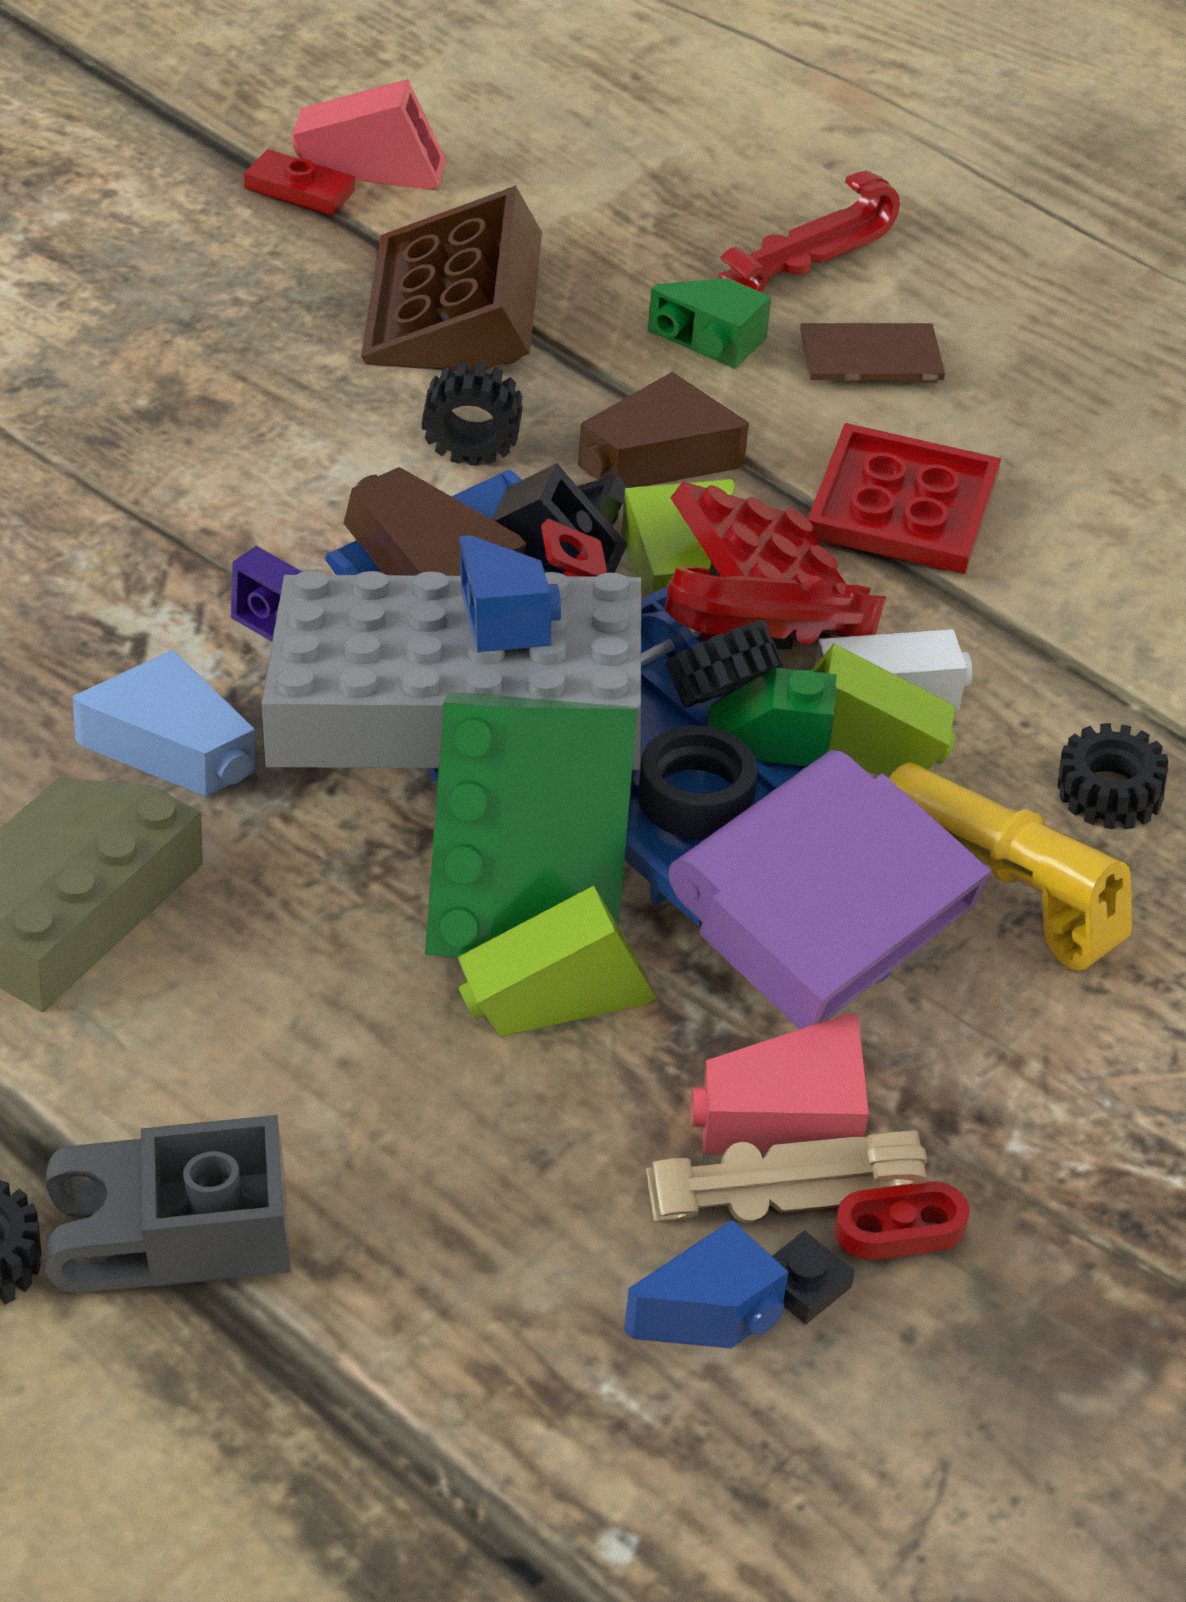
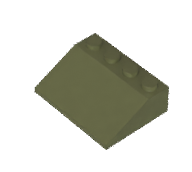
M58 778L0 828V988L43 1013L203 864L201 812L151 785Z

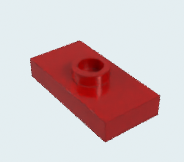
M267 149L244 173V188L333 216L355 191V176L314 164L308 159L295 158Z

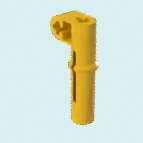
M915 763L903 764L891 774L889 779L983 864L991 867L992 874L998 880L1006 883L1020 881L1042 892L1045 940L1051 953L1061 964L1075 971L1086 970L1126 941L1131 935L1130 868L1125 862L1045 825L1044 819L1033 810L1023 809L1017 812Z

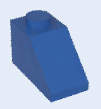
M460 536L461 592L477 652L551 646V621L561 620V599L558 584H548L542 562L474 536Z
M731 1220L628 1289L624 1331L631 1338L637 1340L731 1349L753 1333L757 1336L766 1333L778 1322L784 1311L783 1301L788 1271L738 1224Z

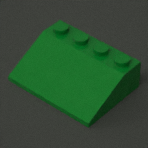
M447 692L443 703L425 955L459 957L592 886L596 888L619 926L637 707Z

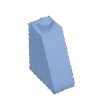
M173 649L72 696L75 740L82 747L205 797L229 785L236 784L256 772L255 729Z

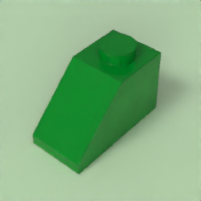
M776 667L711 704L707 726L730 732L745 742L755 756L756 761L808 766L829 750L835 713L837 674Z

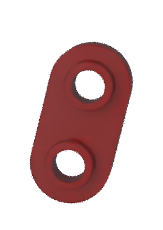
M939 1181L859 1190L847 1195L839 1204L834 1234L838 1244L844 1251L864 1260H879L948 1250L960 1243L965 1235L970 1213L969 1204L965 1196L958 1189ZM925 1222H934L936 1224L927 1225Z

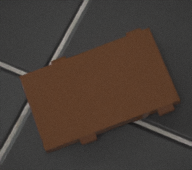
M801 323L800 331L810 380H844V383H860V380H895V382L921 380L922 383H937L938 380H944L945 378L933 323Z

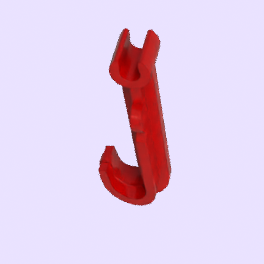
M860 171L846 176L845 184L850 186L856 193L862 195L853 205L789 230L788 238L778 234L768 235L762 240L761 250L751 254L746 253L739 247L728 249L720 259L729 265L731 269L719 273L718 277L720 279H731L762 292L768 283L769 277L785 271L794 275L805 274L810 270L811 262H825L885 235L893 226L900 208L899 195L887 180L870 171Z
M676 566L673 578L669 580L666 590L668 596L665 611L678 623L690 629L713 635L725 634L731 629L764 620L772 638L785 639L790 635L796 642L808 645L816 641L822 630H834L844 637L876 635L886 597L869 595L871 588L860 585H847L844 594L832 593V585L819 576H811L801 585L792 579L747 576L721 577L707 575L709 569L705 567Z

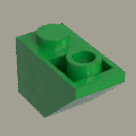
M728 278L656 284L651 288L647 331L735 369L767 339L772 297Z

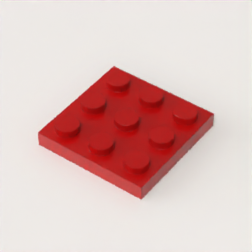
M844 423L808 516V520L813 526L811 533L816 540L825 541L832 545H842L876 553L888 558H898L932 566L939 570L966 574L998 478L1001 458Z
M682 481L670 497L721 577L747 576L792 579L802 585L809 577L819 576L832 585V593H845L847 584L836 569L838 567L836 559L820 546L811 533L813 530L811 522L800 512L790 508L786 511L767 506L754 497H748L745 500L729 495L713 485L705 488ZM822 630V632L827 634L844 637L836 633L834 630Z

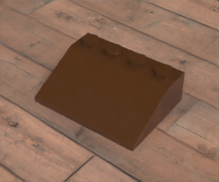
M517 186L507 188L380 236L361 353L365 364L446 368L450 366L451 369H457L458 363L467 362L468 370H475L476 362L486 363V370L500 364H512L523 356L530 354L542 231Z

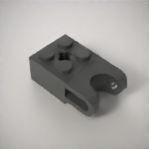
M278 1115L141 1128V1139L73 1145L56 1151L49 1160L46 1171V1188L56 1208L66 1215L87 1216V1218L57 1226L49 1236L45 1252V1272L50 1281L61 1291L67 1293H89L291 1272L285 1169ZM76 1176H83L89 1179L85 1181H75L71 1178ZM76 1257H80V1258H90V1259L85 1260V1261H74V1260H71L72 1258H76Z

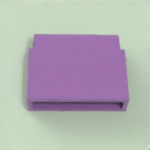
M831 750L672 862L668 873L670 884L676 896L703 922L699 934L799 1029L829 1020L975 907L991 870L885 774L882 773L874 779L847 754Z

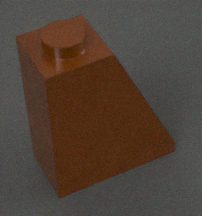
M670 372L581 423L578 466L598 480L619 475L628 488L650 486L735 470L745 463L749 422L674 372Z
M401 467L380 476H367L352 487L343 523L385 575L416 576L423 572H440L446 576H460V536H474L521 554L524 553L526 543L518 534Z

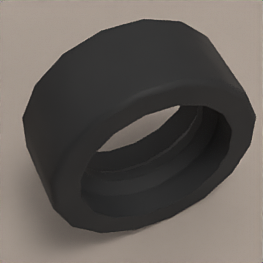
M693 725L666 730L648 743L641 756L639 805L647 818L664 831L685 838L706 839L754 805L757 783L756 758L745 742L724 730L710 726ZM684 770H703L719 775L729 782L731 786L710 794L691 793L677 789L665 781L664 778Z

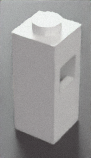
M953 629L818 640L815 665L835 643L955 705L954 711L960 710L964 687L970 686L972 682L970 655L968 652H961Z

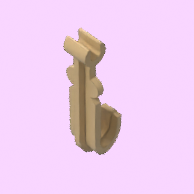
M913 1130L871 1134L867 1137H846L778 1144L771 1146L763 1158L760 1151L754 1145L748 1142H738L731 1145L724 1152L721 1164L692 1167L691 1160L688 1158H672L652 1162L653 1167L647 1168L646 1174L654 1222L683 1220L698 1215V1209L728 1206L730 1214L736 1220L742 1223H752L758 1221L766 1214L769 1204L779 1213L839 1207V1204L847 1195L855 1191L910 1183H926L925 1165L927 1163L925 1148L921 1147L918 1131Z

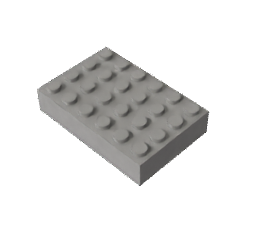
M305 571L297 575H284L261 704L266 767L439 768L443 703L447 692L637 707L632 770H640L641 577H626L619 573H604L597 577H566L560 573L547 572L545 575L548 584H558L561 599V620L551 621V646L477 652L461 592L460 576H446L440 572H423L416 576L385 575L377 571L362 572L358 575H326L319 571Z

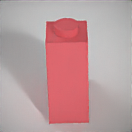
M408 79L301 108L296 126L292 131V144L299 158L308 159L314 164L353 175L356 181L429 190L439 187L446 159Z
M844 1014L706 1060L703 1087H692L690 1098L691 1127H702L704 1154H724L731 1145L738 1142H748L754 1145L761 1155H765L771 1146L778 1144L846 1137H865L869 1111L858 1014Z

